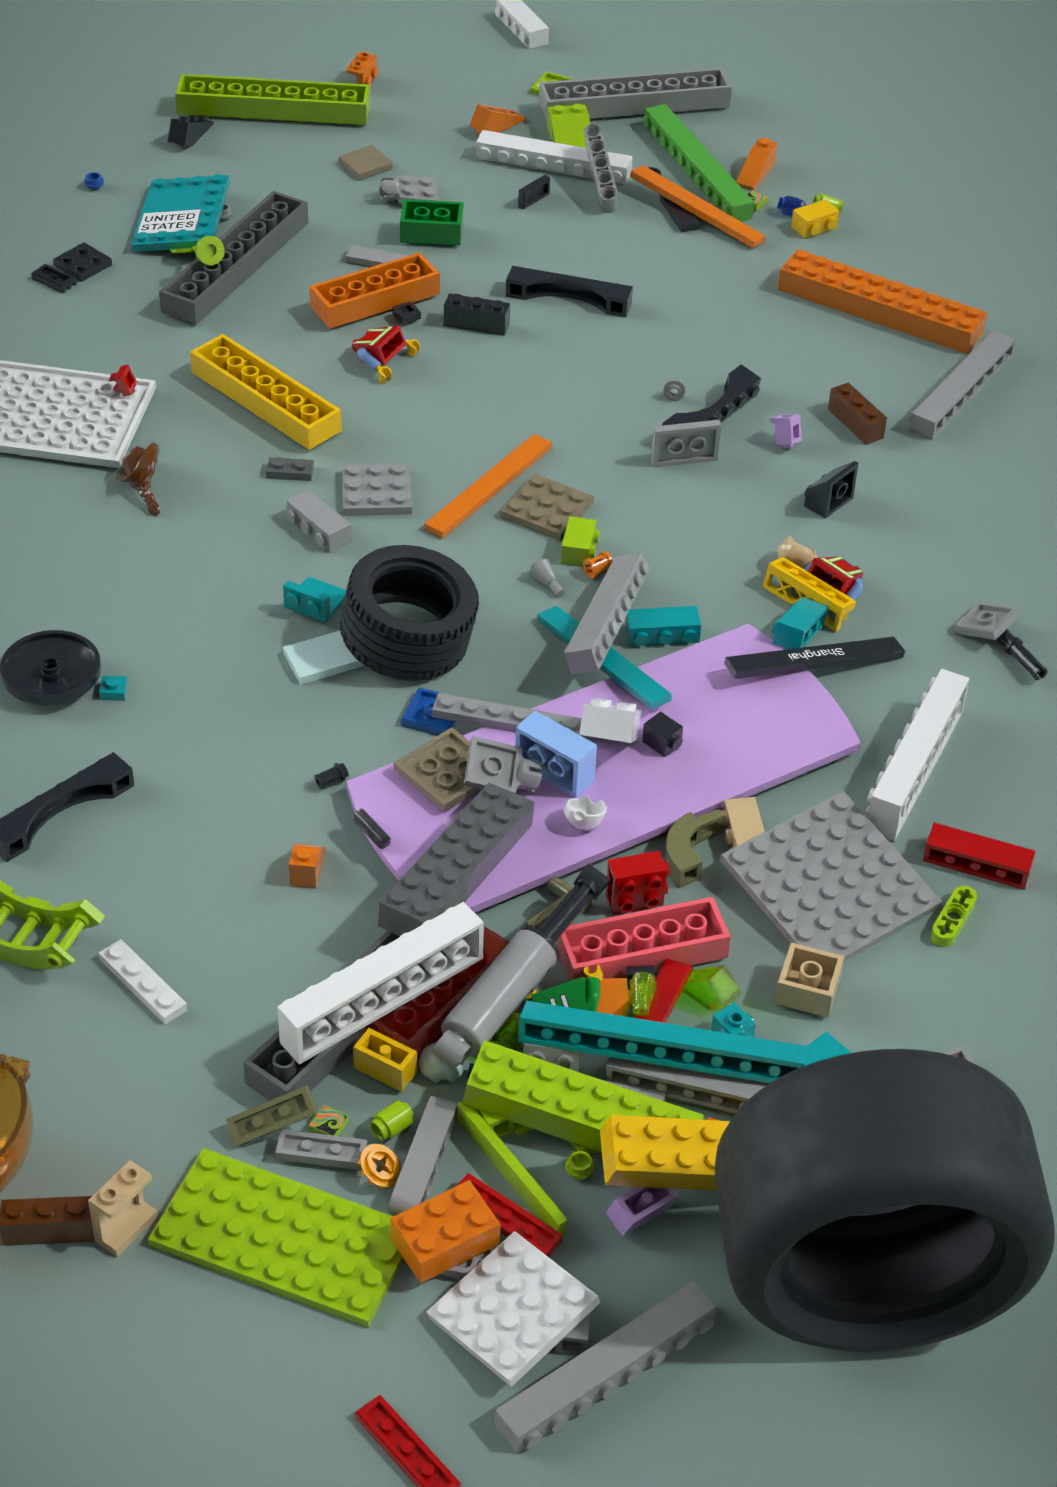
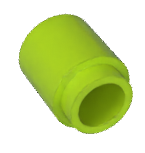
M395 1100L373 1116V1120L369 1123L370 1129L380 1141L391 1140L413 1124V1111L406 1102L402 1103Z

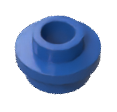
M90 172L85 176L84 185L91 190H97L104 185V179L100 173Z

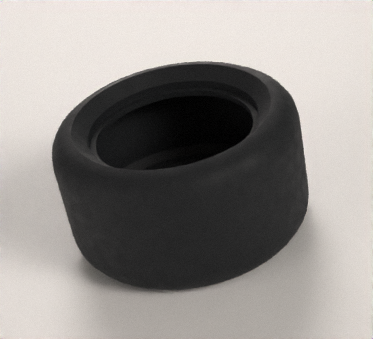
M879 1049L839 1055L803 1066L769 1083L747 1100L729 1122L717 1146L715 1182L727 1271L732 1287L740 1303L755 1319L777 1334L794 1341L834 1350L872 1352L919 1347L956 1337L993 1320L1021 1301L1040 1280L1054 1249L1055 1226L1032 1126L1023 1104L1015 1092L1002 1080L973 1062L956 1056L926 1050Z

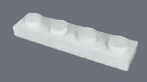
M122 939L99 952L100 961L165 1025L188 1011L187 1003Z

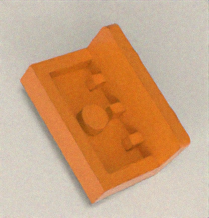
M359 52L346 68V73L356 75V84L371 86L374 78H377L379 73L377 55Z

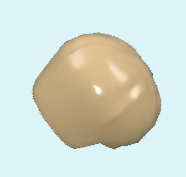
M788 536L780 544L777 551L779 558L784 557L803 569L814 558H817L815 549H808L796 543L791 536Z

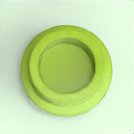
M584 1151L573 1152L565 1163L567 1174L575 1179L590 1177L595 1168L594 1160Z

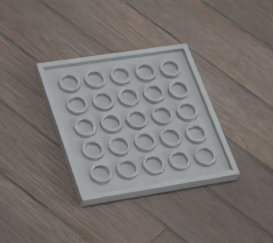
M844 791L721 854L720 858L721 863L790 944L792 942L845 956L844 961L937 910L943 902Z

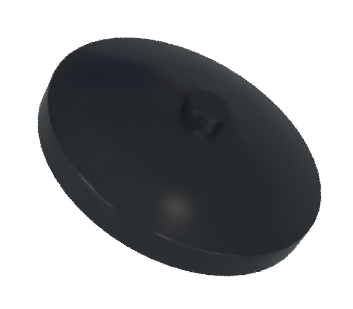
M64 630L36 632L19 639L6 650L0 662L2 683L11 695L27 703L36 705L66 703L81 697L96 684L101 673L100 655L90 640L77 633Z

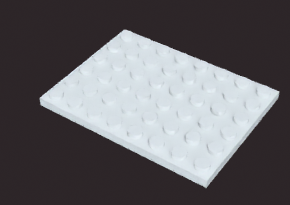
M0 360V453L119 468L122 458L126 454L154 394L156 381L136 378L137 384L132 394L123 396L121 391L116 392L113 390L116 382L108 381L109 374Z

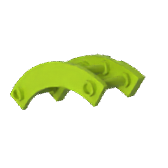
M0 880V927L9 915H16L26 920L11 943L0 939V959L32 969L48 970L69 966L74 963L75 959L67 951L82 929L99 925L105 915L86 899L72 903H62L60 907L51 906L49 901L32 896L24 899L13 893L14 888ZM43 925L51 928L39 946L23 945L36 926ZM68 930L59 944L55 943L61 932Z

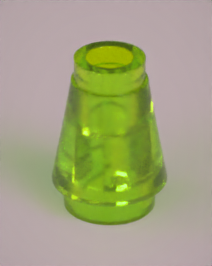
M637 972L633 974V979L629 982L632 1012L635 1015L645 1016L649 1014L657 982L655 981V976L651 973Z

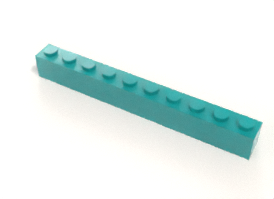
M526 1001L519 1021L518 1042L765 1083H771L787 1073L806 1066L808 1046L532 1001Z

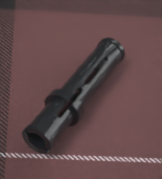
M1006 629L997 638L1006 648L1007 654L1015 657L1035 680L1043 679L1047 675V669L1023 646V641L1019 637L1013 636Z

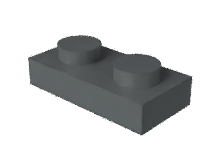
M269 457L266 478L312 481L314 460Z

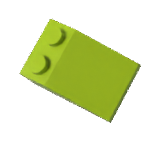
M573 104L548 107L547 129L551 141L586 148L584 129L590 124L586 105Z

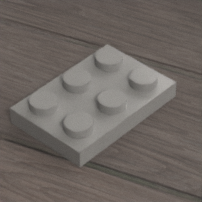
M711 420L655 426L653 429L651 454L652 466L661 467L717 461L721 433L720 421Z

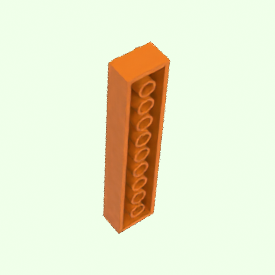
M797 249L781 267L779 274L778 290L965 354L970 352L984 333L988 312L961 304L958 301L943 298L937 294L922 291L919 288L904 285L901 282L886 279L880 275L865 272L862 269L847 266L844 263L829 260L823 256L811 254L805 250Z

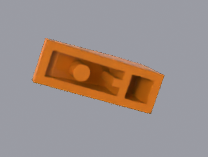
M477 104L469 126L476 129L475 132L479 135L482 130L500 133L523 122L525 117L510 109Z
M759 138L751 148L736 180L740 187L754 190L776 162L777 142L771 141L768 138Z

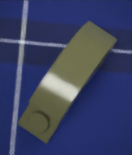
M719 809L705 813L698 818L689 812L680 817L670 828L666 842L665 861L669 864V877L678 888L701 879L703 861L692 848L700 842L722 834L724 815Z

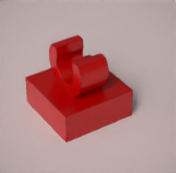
M129 365L120 366L118 372L112 373L108 379L109 382H116L113 390L116 392L121 391L123 396L131 395L137 384V380Z

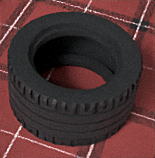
M392 545L379 548L361 558L352 569L340 617V634L351 654L364 666L381 675L408 681L433 679L454 669L465 656L479 607V594L475 583L465 569L453 559L438 551L413 545ZM394 602L415 605L438 618V621L419 623L403 620L389 614L379 605Z

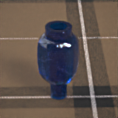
M793 196L780 197L777 209H780L784 215L792 216L794 209L806 206V203L802 199Z

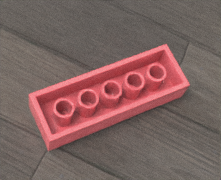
M709 897L570 925L557 940V947L568 981L585 977L587 982L584 972L586 966H588L590 974H593L597 971V965H600L603 973L602 979L625 978L626 966L654 965V972L657 973L660 972L666 958L688 965L728 958L731 936L714 898Z

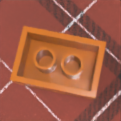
M468 1180L391 1217L390 1239L421 1284L498 1246L501 1224L471 1181Z

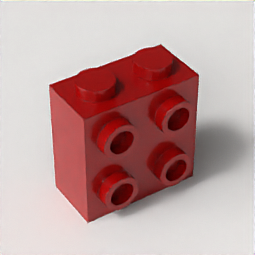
M660 851L608 859L607 877L611 880L606 887L605 896L612 915L664 906L665 894H668L666 877L670 876V868L668 862L663 861Z

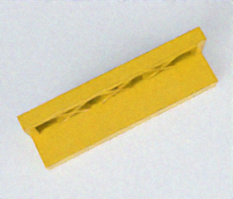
M781 557L770 562L762 587L791 605L793 603L796 604L804 597L807 599L812 598L815 602L829 606L828 609L836 613L835 621L833 622L826 615L824 625L835 632L840 630L844 614L854 610L857 601L788 559ZM773 575L779 579L780 588L771 583ZM792 586L797 590L799 599L792 596L789 587Z

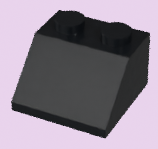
M853 461L837 467L828 474L823 475L813 485H809L804 494V507L826 519L852 500L859 463Z

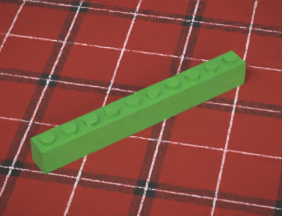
M666 104L645 108V116L643 117L644 127L651 132L653 137L666 149L669 155L695 182L696 186L704 192L705 196L711 200L714 206L741 222L752 219L754 201Z

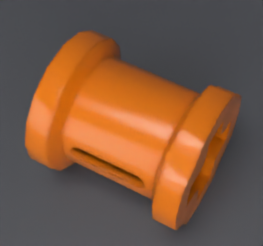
M602 551L599 553V556L593 559H585L583 561V569L589 578L594 579L599 573L608 571L613 559L607 551Z

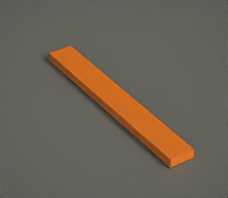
M642 165L631 170L630 177L747 246L754 248L765 242L766 236L646 166Z
M533 434L425 522V530L443 539L552 448V442Z

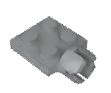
M409 175L396 176V178H381L383 182L382 186L379 187V195L383 201L398 200L399 204H403V199L439 201L435 179L411 177Z
M472 736L469 745L464 785L482 790L490 782L515 794L517 789L535 792L536 787L541 782L542 774L539 771H543V767L539 762L525 759L522 756V748Z

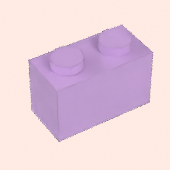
M635 1187L616 1198L606 1211V1214L621 1236L624 1237L667 1211L679 1195L672 1188Z

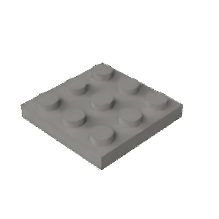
M410 464L342 465L344 516L412 514Z

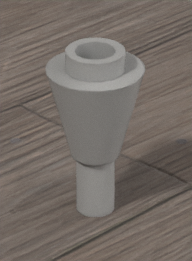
M536 560L531 566L530 575L545 586L550 587L557 597L562 596L565 591L558 584L549 560Z

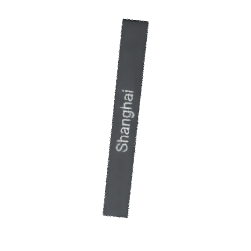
M893 636L729 656L725 658L724 665L734 679L903 658L905 650Z

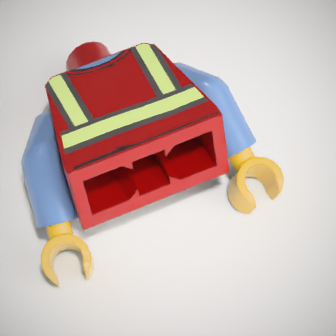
M400 326L369 329L361 338L353 340L352 349L354 352H357V356L362 363H365L373 371L379 373V382L385 384L386 377L391 380L392 372L389 367H381V365H385L404 346H407L406 353L411 357H415L416 352H419L420 344L417 340H407L408 337L402 333Z
M841 557L814 558L804 568L807 572L855 601L862 593L863 571L858 566L852 565ZM848 613L844 614L843 621L847 619Z

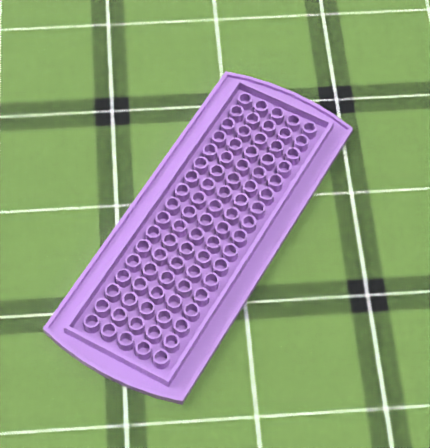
M750 624L740 626L638 666L640 670L672 693V701L653 710L611 678L531 708L533 710L582 718L584 704L590 703L591 699L600 698L612 700L611 705L614 706L621 702L637 704L636 709L642 710L638 737L634 742L627 743L582 735V737L589 739L597 745L595 781L576 799L589 796L590 801L593 803L602 800L607 810L601 824L589 831H582L570 825L564 816V808L567 801L574 797L541 779L539 786L536 787L535 792L517 789L516 794L535 802L532 826L473 892L465 904L476 913L549 882L552 877H561L586 866L588 863H594L670 830L680 817L689 812L698 818L705 813L723 808L724 799L750 797L860 750L861 742L835 699L809 670L734 679L724 665L726 657L785 650L783 647L773 644L771 638ZM660 711L683 726L682 745L678 750L672 751L666 757L642 742L643 724ZM486 726L463 735L468 741L471 740L472 736H477L512 746L516 744V732ZM394 763L346 781L347 791L354 811L360 808L364 809L391 837V844L384 849H380L366 835L380 859L398 881L481 791H477L443 812L394 770Z

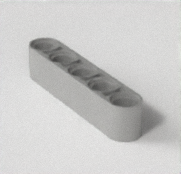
M589 124L584 129L585 146L600 207L605 212H613L618 207L617 188L602 129L598 124Z
M435 1096L429 1098L392 1192L388 1209L389 1214H400L427 1201L457 1122V1103L459 1102Z

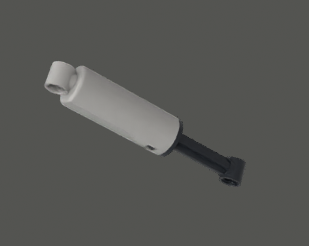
M588 863L574 881L573 885L575 886L539 929L523 926L444 1019L441 1025L443 1035L434 1046L432 1053L453 1069L458 1067L466 1055L478 1056L483 1041L490 1042L527 996L534 991L544 979V976L558 962L560 953L555 942L591 900H596L602 894L611 879Z

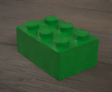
M403 199L400 217V242L408 244L425 243L428 245L443 244L448 246L461 245L464 202Z

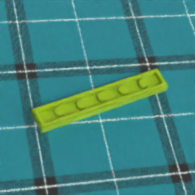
M462 1101L457 1103L458 1123L537 1218L561 1233L563 1239L566 1238L568 1223L566 1216L476 1109L463 1105Z

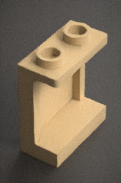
M131 1160L88 1200L95 1242L116 1257L158 1218V1211L146 1203L143 1197L142 1189L152 1180V1176Z

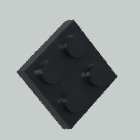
M83 242L54 258L53 263L58 269L83 282L112 266V258Z

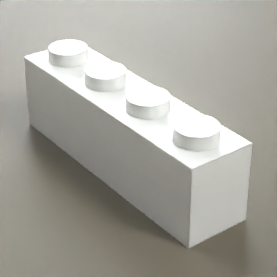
M497 0V7H495L496 16L529 49L549 44V27L522 0Z

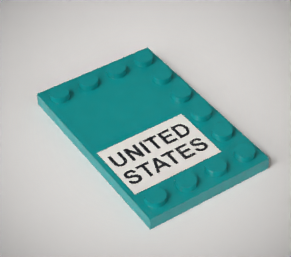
M216 174L205 177L198 175L191 178L176 177L174 179L158 178L152 180L131 243L132 251L192 248L197 245V242L202 237L215 236L231 182L229 175Z

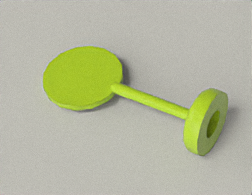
M205 236L192 248L170 249V252L183 253L195 251L200 262L205 265H215L222 260L225 249L219 238Z

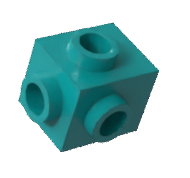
M735 1002L713 1014L712 1031L754 1037L756 1027L754 1019L750 1014L745 1013Z

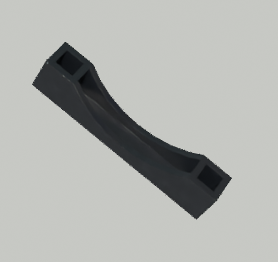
M513 265L506 278V297L523 300L545 296L568 297L589 303L602 310L605 314L627 317L632 304L633 286Z
M741 364L728 374L724 386V395L716 403L699 411L675 413L664 421L662 426L711 420L721 421L725 417L729 418L734 410L742 408L747 400L757 396L760 391L761 377Z
M112 752L0 818V856L6 862H9L29 850L38 830L59 812L86 801L113 799L134 787L132 767L116 753Z

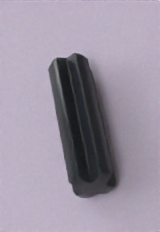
M360 808L353 812V821L380 849H384L391 844V837L364 809Z

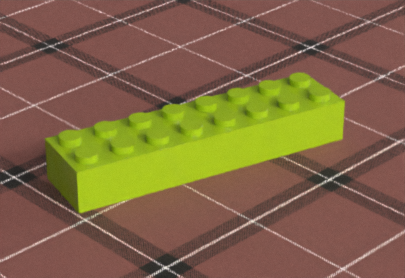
M486 1040L483 1041L462 1101L463 1105L507 1117L509 1121L602 1152L600 1129L610 1115L703 1120L704 1117L703 1114Z

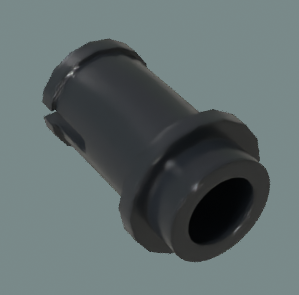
M334 763L332 768L314 775V779L319 789L323 790L325 787L338 781L344 782L349 773L343 763Z

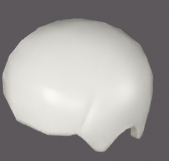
M589 796L581 799L572 798L565 805L564 816L573 827L582 831H589L601 824L607 807L602 800H599L597 803L591 802Z

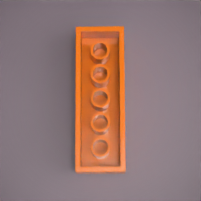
M420 252L309 286L310 308L329 329L349 322L392 310V307L409 301L413 303L440 294V273Z

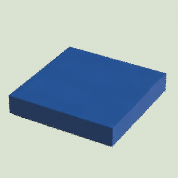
M419 687L401 719V726L438 736L451 727L454 728L457 721L432 717V709L439 692Z

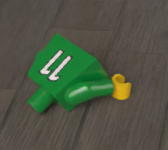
M597 965V971L593 974H590L588 966L584 968L587 982L585 977H580L540 992L534 989L524 1002L532 1001L597 1012L601 997L600 981L603 978L600 965Z

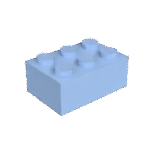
M537 711L531 713L516 727L515 746L522 748V756L525 759L542 764L543 771H539L542 774L541 779L574 798H577L595 781L597 745L592 741L585 739Z

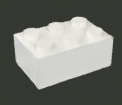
M600 698L591 699L590 703L584 704L579 735L627 743L637 740L642 710L636 709L637 704L621 702L614 706L611 705L612 700Z

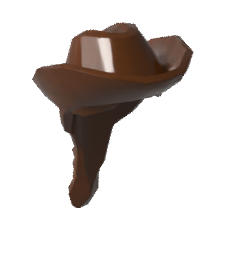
M152 442L146 449L135 446L130 453L124 455L122 458L123 468L117 472L116 479L129 483L132 488L137 490L146 503L149 513L157 516L160 514V508L151 491V478L155 473V464L158 463L157 458L160 449L158 444Z

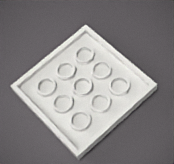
M514 1231L427 1311V1315L432 1322L512 1387L599 1305L600 1300L598 1295Z

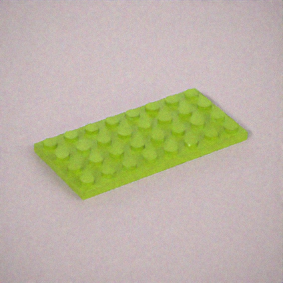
M205 1148L200 1152L148 1238V1245L150 1247L369 1328L404 1261V1258L390 1239L391 1217L393 1216Z

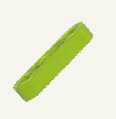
M959 886L953 891L932 928L931 940L937 946L949 947L954 944L975 908L977 892L973 888ZM966 898L963 905L959 904L960 900ZM956 913L961 918L957 920L951 919L947 914ZM945 927L949 928L948 933L942 935V933L945 930Z

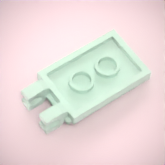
M341 631L283 647L284 655L300 685L364 666L345 646L340 634Z

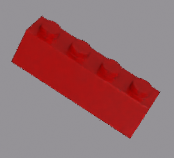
M933 822L926 842L923 861L1025 890L1036 851Z

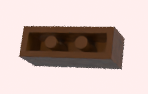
M849 382L831 388L828 410L865 445L884 439L887 417Z
M92 1196L1 1200L0 1233L3 1246L95 1242L88 1203Z

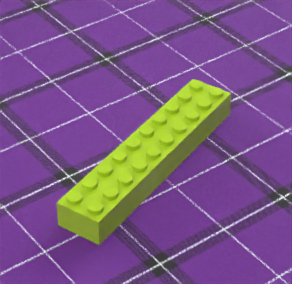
M181 74L175 93L177 114L185 116L199 114L207 117L272 119L278 121L289 120L361 126L367 125L371 106L370 85Z

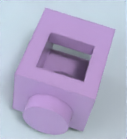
M780 414L770 418L771 423H775L773 434L776 438V445H780L781 448L794 447L795 443L802 441L800 414Z

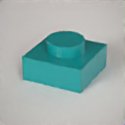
M102 676L99 691L100 700L125 701L128 686L127 676Z

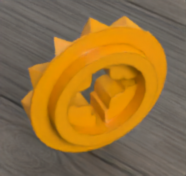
M371 1144L365 1147L359 1154L360 1160L357 1163L362 1168L361 1175L369 1179L368 1185L376 1184L378 1190L384 1187L390 1189L396 1184L401 1172V1165L397 1156L392 1150L381 1144ZM382 1161L380 1168L381 1172H377L376 1163Z

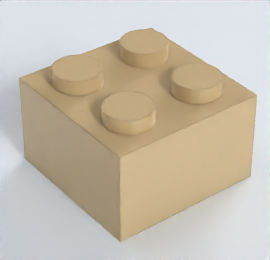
M791 942L778 981L775 1004L829 1018L840 982L845 956Z

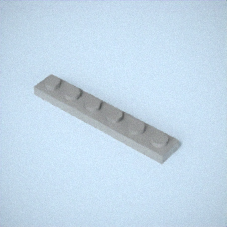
M438 693L432 709V717L514 732H516V727L534 711L549 717L578 735L582 718L442 693Z

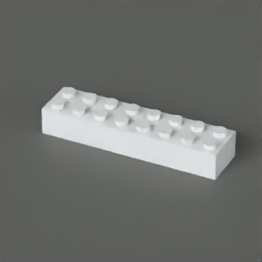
M942 668L937 677H932L928 687L929 692H924L922 695L921 707L915 708L911 718L912 723H907L905 726L903 740L898 739L894 748V756L889 755L887 759L886 771L879 773L876 789L871 788L867 798L870 806L867 807L865 815L887 840L895 842L963 713L970 678Z
M462 902L455 907L447 909L434 919L425 921L421 926L409 933L402 934L398 939L386 946L379 947L370 955L356 960L345 969L333 973L322 982L308 987L297 996L285 1000L281 1005L277 1006L280 1044L298 1064H301L483 959L484 922Z

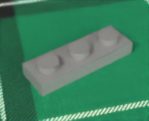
M281 1129L275 1157L276 1160L362 1171V1168L357 1163L360 1160L359 1154L368 1146V1140Z

